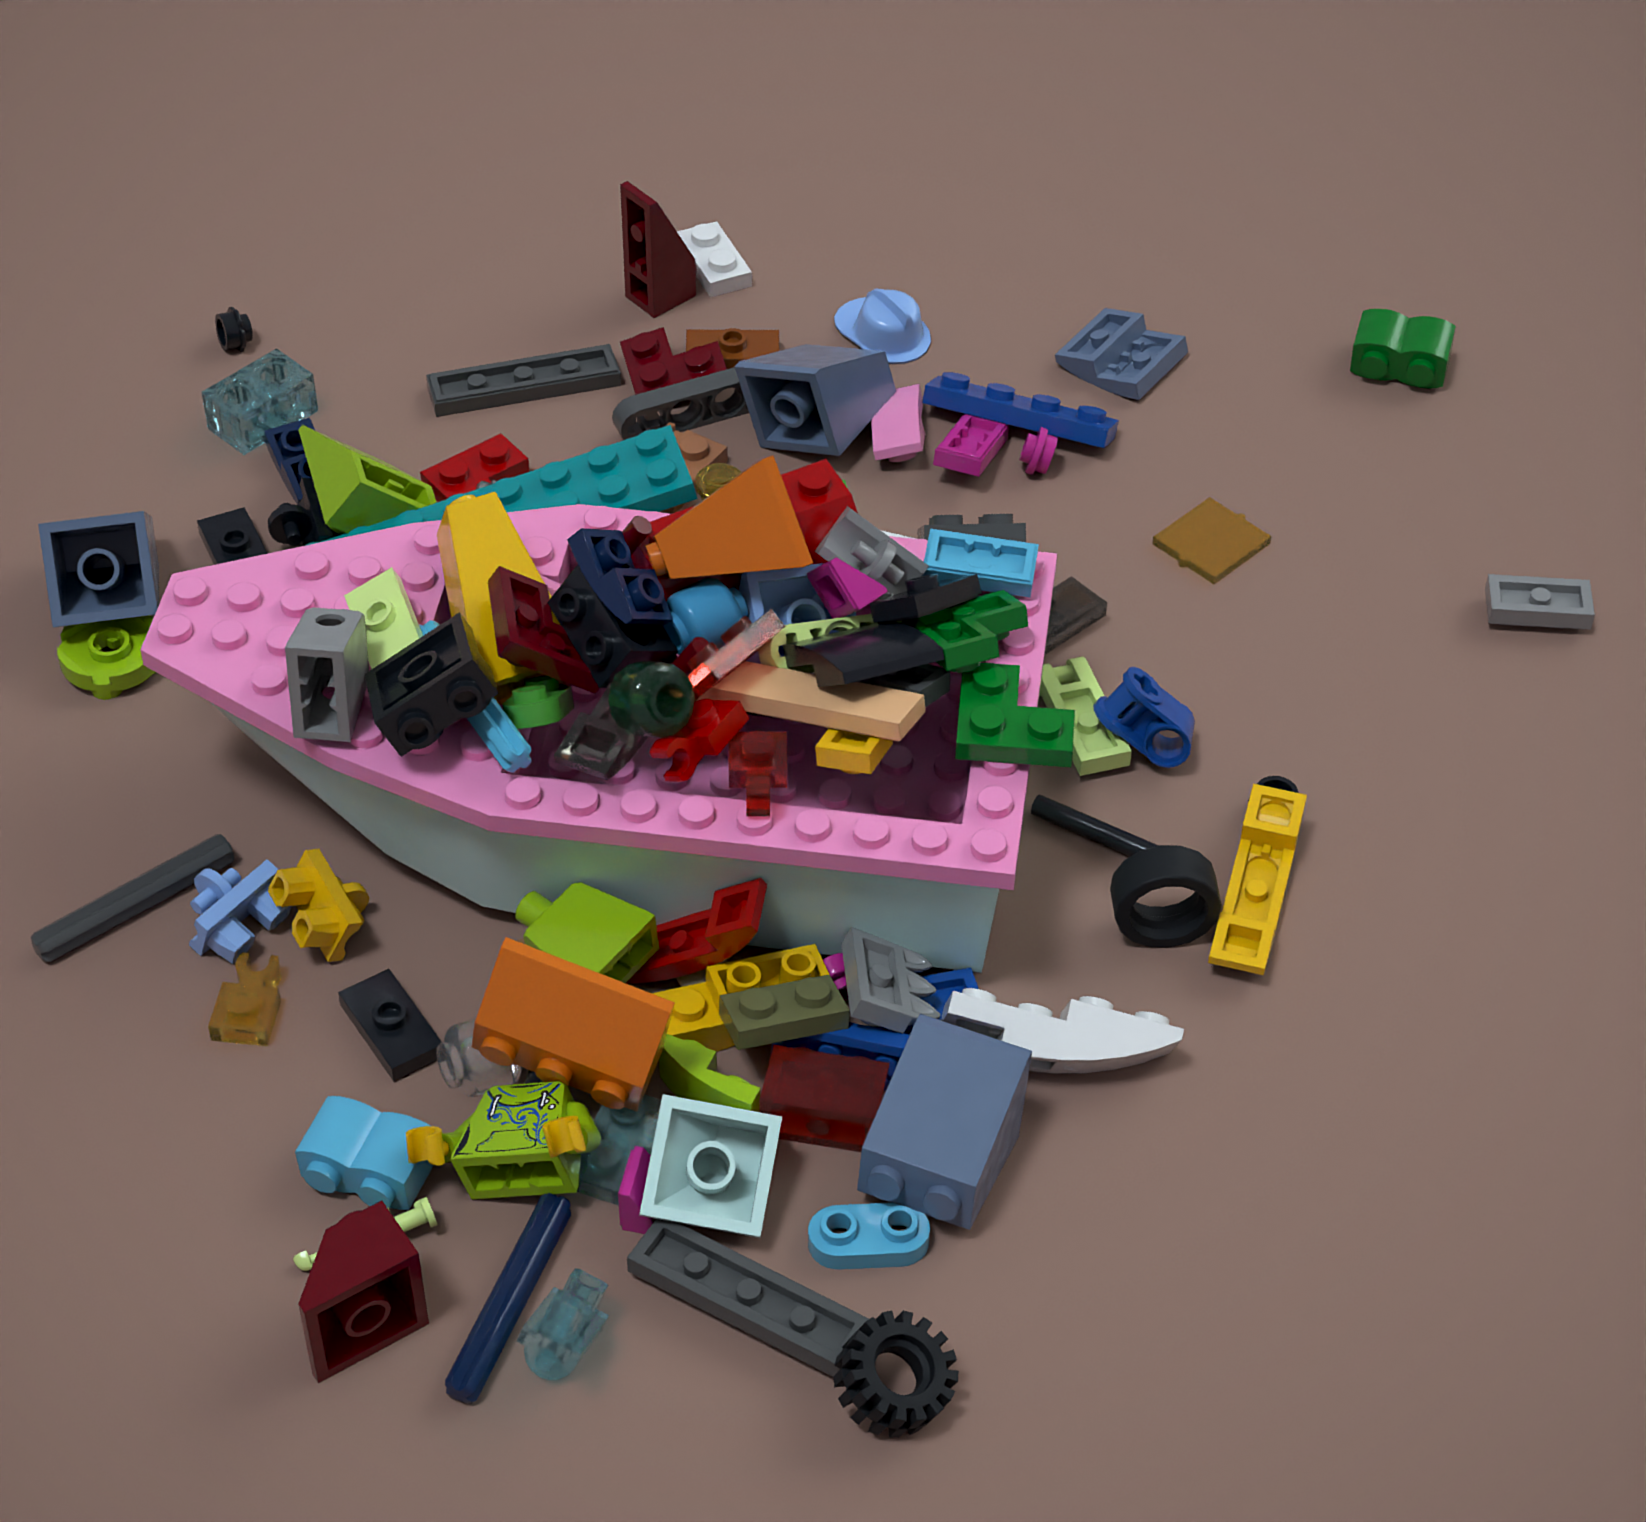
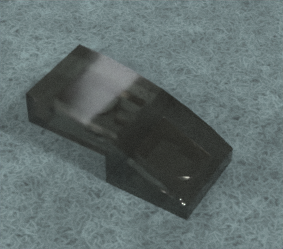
M610 683L590 715L580 712L555 752V762L598 778L609 780L632 759L663 716L661 701Z

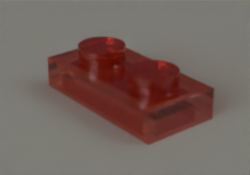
M772 609L754 623L745 615L720 636L726 645L719 649L712 641L686 663L693 672L676 689L690 705L757 653L786 627Z

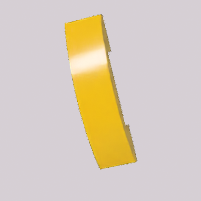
M1253 783L1242 826L1241 839L1223 909L1219 915L1208 963L1264 976L1286 892L1307 795Z

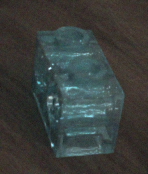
M277 348L201 392L207 428L243 455L265 443V430L306 419L318 411L313 373Z

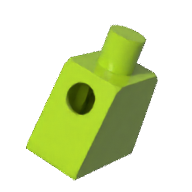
M582 882L571 884L554 902H551L536 891L529 892L523 897L516 909V920L528 927L523 935L526 945L623 983H626L660 949L654 914Z

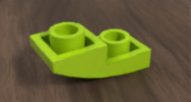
M669 1034L666 1035L663 1051L659 1059L660 1078L677 1097L761 1113V1088L750 1084L741 1077L734 1075L726 1076L718 1073L717 1051L708 1049L694 1040H683Z

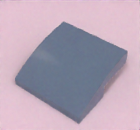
M1104 308L1055 354L1056 363L1090 384L1110 393L1140 400L1188 353L1186 336L1146 330L1144 314Z

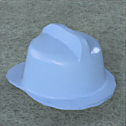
M876 288L868 292L866 297L845 303L837 310L834 316L835 327L842 335L861 349L885 351L888 363L905 364L919 359L927 352L931 343L930 331L921 320L918 304L911 296L898 290Z

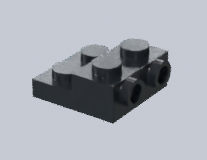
M460 612L365 673L374 723L401 757L413 749H422L431 745L441 736L445 728L460 718H469L479 714L490 704L492 698L499 694L492 669L478 651L473 629Z

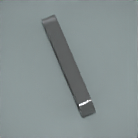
M734 367L625 398L614 409L612 420L621 437L626 440L638 436L644 431L665 427L669 422L675 424L677 431L684 432L749 413ZM735 388L730 398L723 402H715V398L722 390ZM683 400L691 401L689 407L684 412L671 414V410L677 403Z

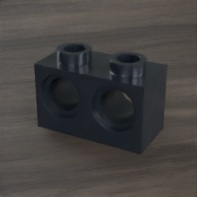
M579 565L573 569L547 602L582 661L589 668L599 688H648L678 652L662 625L625 624L616 617L593 591Z

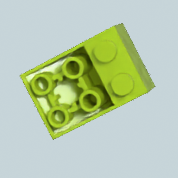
M305 425L298 429L325 524L336 533L341 535L348 534L354 528L370 526L396 517L402 512L417 510L437 503L432 486L381 459Z

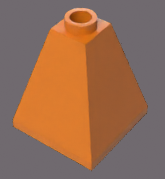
M774 455L752 464L654 535V543L645 545L657 577L667 574L668 579L800 568L813 564Z

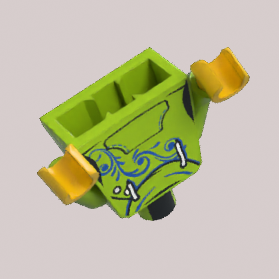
M530 1070L524 1084L493 1086L486 1090L475 1112L454 1132L442 1133V1129L439 1127L423 1126L413 1128L405 1133L408 1163L415 1164L428 1160L431 1165L439 1166L452 1162L471 1199L532 1196L547 1193H577L581 1154L596 1150L601 1141L600 1132L587 1107L582 1103L574 1101L568 1086L560 1081L543 1082L536 1076L535 1072Z

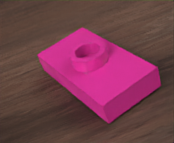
M964 414L935 449L933 465L979 477L1007 441L1010 425Z

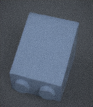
M805 344L739 361L735 365L759 445L762 448L840 456L896 392L885 351Z
M144 511L38 524L53 627L155 615L159 606V562L152 516Z
M920 1014L913 1026L862 1146L857 1191L872 1195L881 1200L909 1207L938 1220L970 1230L1019 1137L1032 1051Z

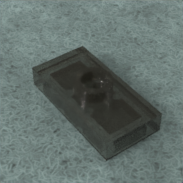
M1072 576L1053 588L1045 654L1106 616L1107 602Z

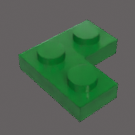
M1005 590L978 596L920 618L904 620L902 623L923 632L942 647L945 660L937 661V664L946 671L962 673L975 670L982 661L1000 657L998 641L1007 638L1010 635L1009 631L1028 627L1026 605Z
M980 663V666L975 670L962 672L955 759L1071 767L1075 710L1017 706L1020 665Z

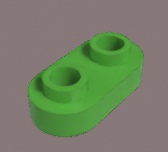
M547 675L525 680L526 687L513 690L512 696L502 704L504 712L517 729L539 727L558 722L575 708L572 687L560 684L556 679Z

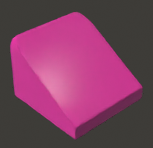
M837 557L806 573L832 619L846 617L888 592L882 584Z
M635 1146L634 1150H631L618 1192L619 1218L622 1230L645 1234L656 1220L639 1216L651 1157L644 1147Z

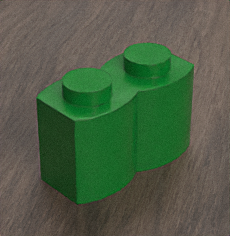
M1388 309L1364 310L1353 344L1350 371L1360 377L1380 381L1398 379L1407 385L1418 388L1432 389L1443 387L1452 352L1456 326L1436 317L1417 316L1408 318L1399 312Z

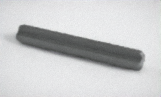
M215 834L34 932L31 936V942L36 954L43 962H52L194 884L196 875L203 869L210 868L218 871L231 864L235 858L230 843L222 834Z

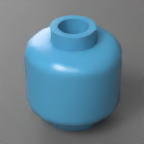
M708 577L673 593L667 599V605L673 620L667 625L662 626L676 646L678 655L695 637H702L711 644L712 653L708 658L736 645L743 638L745 628L743 619L748 617V607L744 597L737 588L731 587L728 589L720 580Z

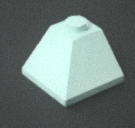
M663 1094L639 1216L760 1238L782 1116Z

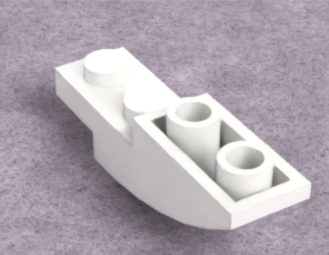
M965 988L962 990V993L953 991L944 1005L941 1021L1031 1050L1032 1056L1029 1071L1044 1073H1092L1142 1064L1169 1054L1180 1043L1184 1033L1183 1028L1169 1025V1019L1163 1015L1139 1011L1134 1016L1113 1010L1112 1003L1097 997L1083 996L1079 998V1001L1071 999L1061 1012L1060 1019L1052 1017L1053 1012L1046 1007L1031 1003L1019 1004L1018 1008L996 1002V996L992 993L975 988Z

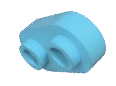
M893 1202L832 1205L819 1210L810 1220L808 1226V1249L816 1262L830 1269L909 1266L925 1256L929 1247L930 1224L924 1213ZM891 1226H902L908 1229L897 1231L892 1229ZM833 1229H846L847 1231L844 1232V1233L838 1234V1233H834V1232H832V1231H830V1230H833Z

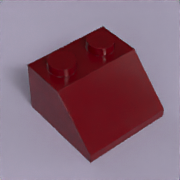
M383 1201L364 1210L351 1212L344 1216L337 1224L325 1230L298 1303L311 1370L318 1383L429 1324L419 1253Z

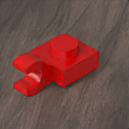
M708 698L698 700L684 710L682 719L666 737H661L654 742L649 753L652 758L669 759L672 756V765L663 777L668 782H685L693 775L697 764L705 755L717 756L750 718L740 701L712 700Z

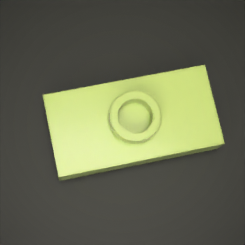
M392 567L344 595L349 610L360 611L365 616L368 661L371 669L423 636L402 580Z

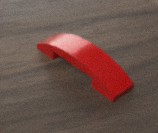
M762 878L717 890L714 892L711 909L656 925L660 949L626 984L655 982L702 971L707 966L716 965L740 951L758 932L767 883Z

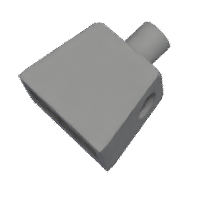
M314 607L306 609L285 646L293 737L351 742L367 688L365 673L369 672L365 616L360 611ZM326 686L335 687L332 699L322 694Z

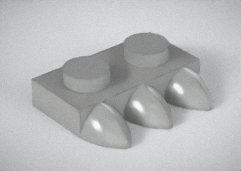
M851 927L841 943L851 1017L860 1019L869 1026L884 1027L902 1034L908 1025L914 1026L920 1014L935 1019L940 1018V1013L921 999L936 992V988L931 983L918 975V973L929 970L932 964L917 952Z

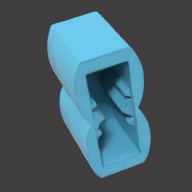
M328 1096L295 1151L301 1176L312 1188L323 1193H333L335 1191L356 1193L369 1206L383 1201L386 1207L409 1210L434 1165H431L428 1160L415 1164L408 1163L405 1133L413 1128L430 1125L408 1115L380 1112L354 1099Z

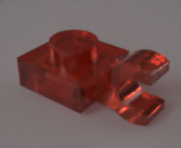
M738 732L729 742V788H746V816H770V788H787V732Z

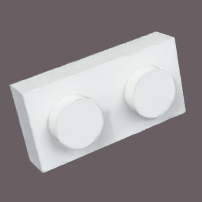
M717 221L677 231L695 258L697 266L696 277L710 298L752 287V271Z

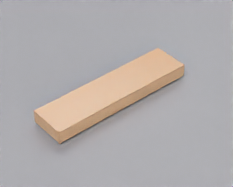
M722 656L693 684L695 701L706 698L740 701L746 712L898 742L903 739L926 712L924 694L860 682L818 687L816 675L812 673L777 668Z

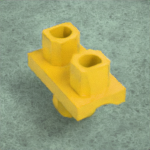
M309 849L304 851L296 867L277 870L268 887V893L276 907L296 906L298 909L292 922V935L300 948L319 947L328 962L343 960L346 954L344 947L347 940L364 923L361 912L368 905L370 898L362 884L356 882L343 884L341 879L333 873L320 849Z

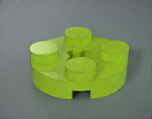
M149 615L64 626L60 634L62 642L59 648L57 647V655L65 678L79 688L92 691L94 697L102 700L116 698L123 690L132 688L147 680L157 672L143 665L140 649L153 617ZM107 646L111 649L119 648L111 652H102L101 650Z

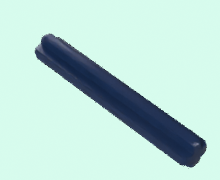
M550 1193L544 1194L535 1206L445 1379L446 1394L453 1400H460L466 1404H471L478 1399L571 1217V1210L569 1209L571 1205L564 1196Z

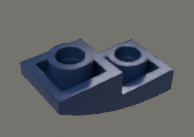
M310 418L264 431V442L270 456L297 505L303 497L300 487L301 479L312 478L298 431L302 425L315 430Z
M581 528L567 539L572 553L589 585L603 604L625 624L667 625L673 620L664 597L663 587L657 578L655 570L635 569L630 549L625 542L622 531Z

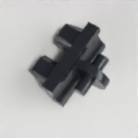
M312 478L301 479L300 487L303 497L298 505L283 503L268 518V530L271 537L279 543L289 544L290 546L299 545L301 547L312 542H321L341 535L325 524Z

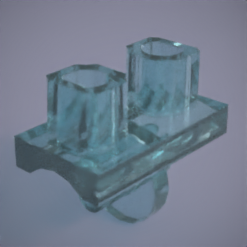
M575 1268L570 1274L563 1290L554 1287L524 1324L516 1341L525 1346V1361L532 1372L547 1380H560L576 1368L601 1333L609 1317L608 1314L598 1310V1306L609 1286L608 1284L581 1269Z

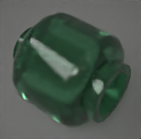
M640 661L627 665L616 674L610 685L608 704L610 714L616 724L630 735L664 738L677 734L687 725L694 711L695 695L693 685L688 676L675 665L663 662Z

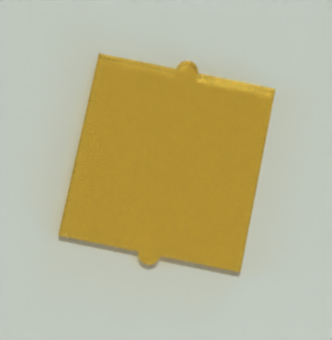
M1209 497L1153 536L1152 544L1176 559L1178 566L1182 568L1188 567L1212 584H1215L1271 544L1272 536L1245 520L1244 514H1236Z

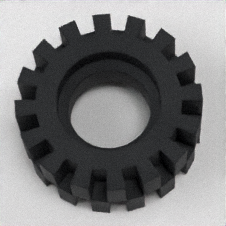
M892 1310L882 1312L876 1319L871 1317L842 1346L843 1350L836 1357L834 1366L841 1369L833 1376L834 1388L846 1387V1391L838 1398L840 1404L845 1408L854 1403L858 1410L850 1418L859 1425L868 1417L872 1420L868 1432L879 1435L887 1427L889 1429V1438H899L906 1431H908L909 1435L918 1432L944 1409V1406L951 1401L955 1393L950 1388L958 1382L959 1371L948 1370L957 1361L954 1349L943 1353L940 1347L948 1338L942 1331L934 1338L930 1336L927 1331L933 1322L925 1317L916 1325H912L913 1312L903 1310L895 1319ZM880 1354H895L911 1367L916 1378V1387L913 1393L900 1395L891 1391L882 1383L875 1368L876 1359Z

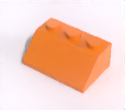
M505 937L474 1023L472 1048L479 1050L483 1057L495 1064L502 1066L515 1064L535 1072L536 1076L543 1082L560 1081L567 1086L569 1085L591 1094L596 1102L611 1109H622L625 1107L637 1112L662 1054L675 1002Z

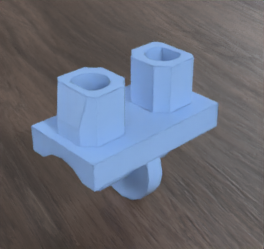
M266 859L242 881L240 874L233 868L228 869L222 875L210 868H205L194 878V884L199 895L190 902V905L197 914L202 915L195 920L194 926L197 935L190 940L189 946L200 956L211 948L231 964L237 962L253 946L256 937L241 923L247 916L251 914L270 931L282 923L290 913L292 906L276 907L268 893V887L279 869Z

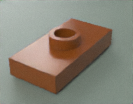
M736 328L725 330L686 329V351L718 341L726 368L730 369L734 368L739 361L778 352L779 330H740Z

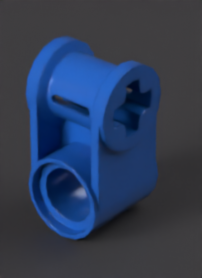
M1130 667L1123 674V682L1108 697L1101 696L1094 703V712L1100 722L1109 731L1125 739L1152 763L1160 767L1171 768L1179 766L1189 757L1195 725L1193 713L1187 706L1180 703L1161 688L1142 669ZM1165 730L1174 731L1179 734V737L1168 738L1159 732Z

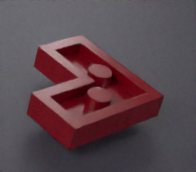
M664 327L650 332H643L635 337L620 341L635 395L727 370L718 341L694 347L689 351L674 356Z
M499 566L488 580L498 657L506 659L514 666L526 667L550 676L563 685L575 686L596 694L600 688L592 677L589 668L582 661L563 627L553 622L551 608L547 603L550 600L547 585Z

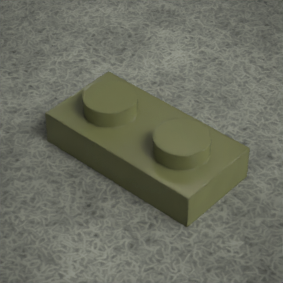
M830 974L719 995V1015L737 1050L849 1028L850 1010Z

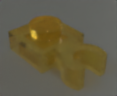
M242 952L235 964L239 983L222 982L208 1025L211 1041L268 1046L281 1004L279 988L277 987L282 977L278 956L271 955L268 966L264 970L256 972L251 971L252 966L249 953Z

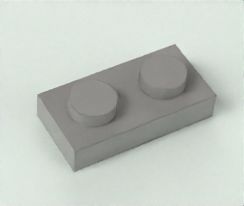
M1488 574L1485 595L1489 624L1591 630L1595 613L1590 580Z

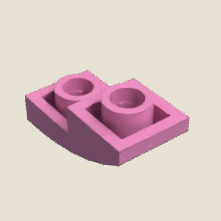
M920 384L897 388L894 395L872 418V441L875 460L888 458L890 462H902L915 457L917 452L923 451L925 431L921 419L923 396Z

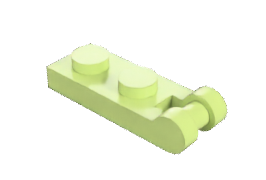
M1083 656L1071 658L1066 661V665L1052 667L1049 663L1043 664L1039 697L1042 696L1047 708L1075 710L1072 761L1079 776L1130 766L1132 751L1128 742L1109 731L1094 712V703L1104 694L1086 658Z

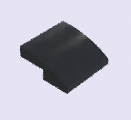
M877 622L783 645L787 667L813 665L818 687L849 684L945 660L942 647L933 639L909 625L898 622L880 625Z

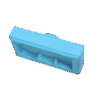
M930 529L924 562L929 567L922 576L938 574L940 581L977 574L981 591L997 592L1005 590L1010 595L1031 598L1039 544Z

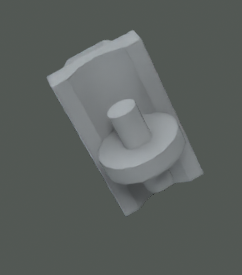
M848 506L815 550L825 560L830 561L837 557L886 587L888 592L880 596L879 599L907 591L905 581L921 577L929 567V565Z

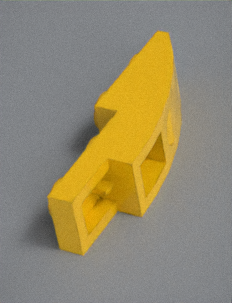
M816 944L707 966L705 982L652 994L675 1002L667 1034L683 1040H694L708 1049L721 1051L735 1044L719 1015V995L798 981L808 977L829 975V972Z

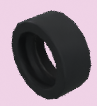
M1160 845L1140 850L1125 859L1112 876L1110 892L1115 920L1120 932L1132 942L1148 947L1171 948L1191 943L1206 934L1219 919L1222 904L1212 863L1199 851L1177 845ZM1164 887H1184L1195 891L1185 900L1165 907L1147 906L1136 902L1150 891Z

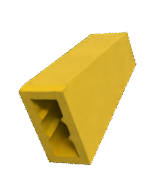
M495 491L478 497L475 495H464L447 505L437 532V541L451 617L460 612L473 629L478 651L492 669L499 693L494 698L500 705L512 696L513 690L526 687L525 680L545 675L526 667L514 666L506 659L498 657L488 580L495 570L501 566L543 584L545 583ZM552 612L553 622L560 625L559 621Z

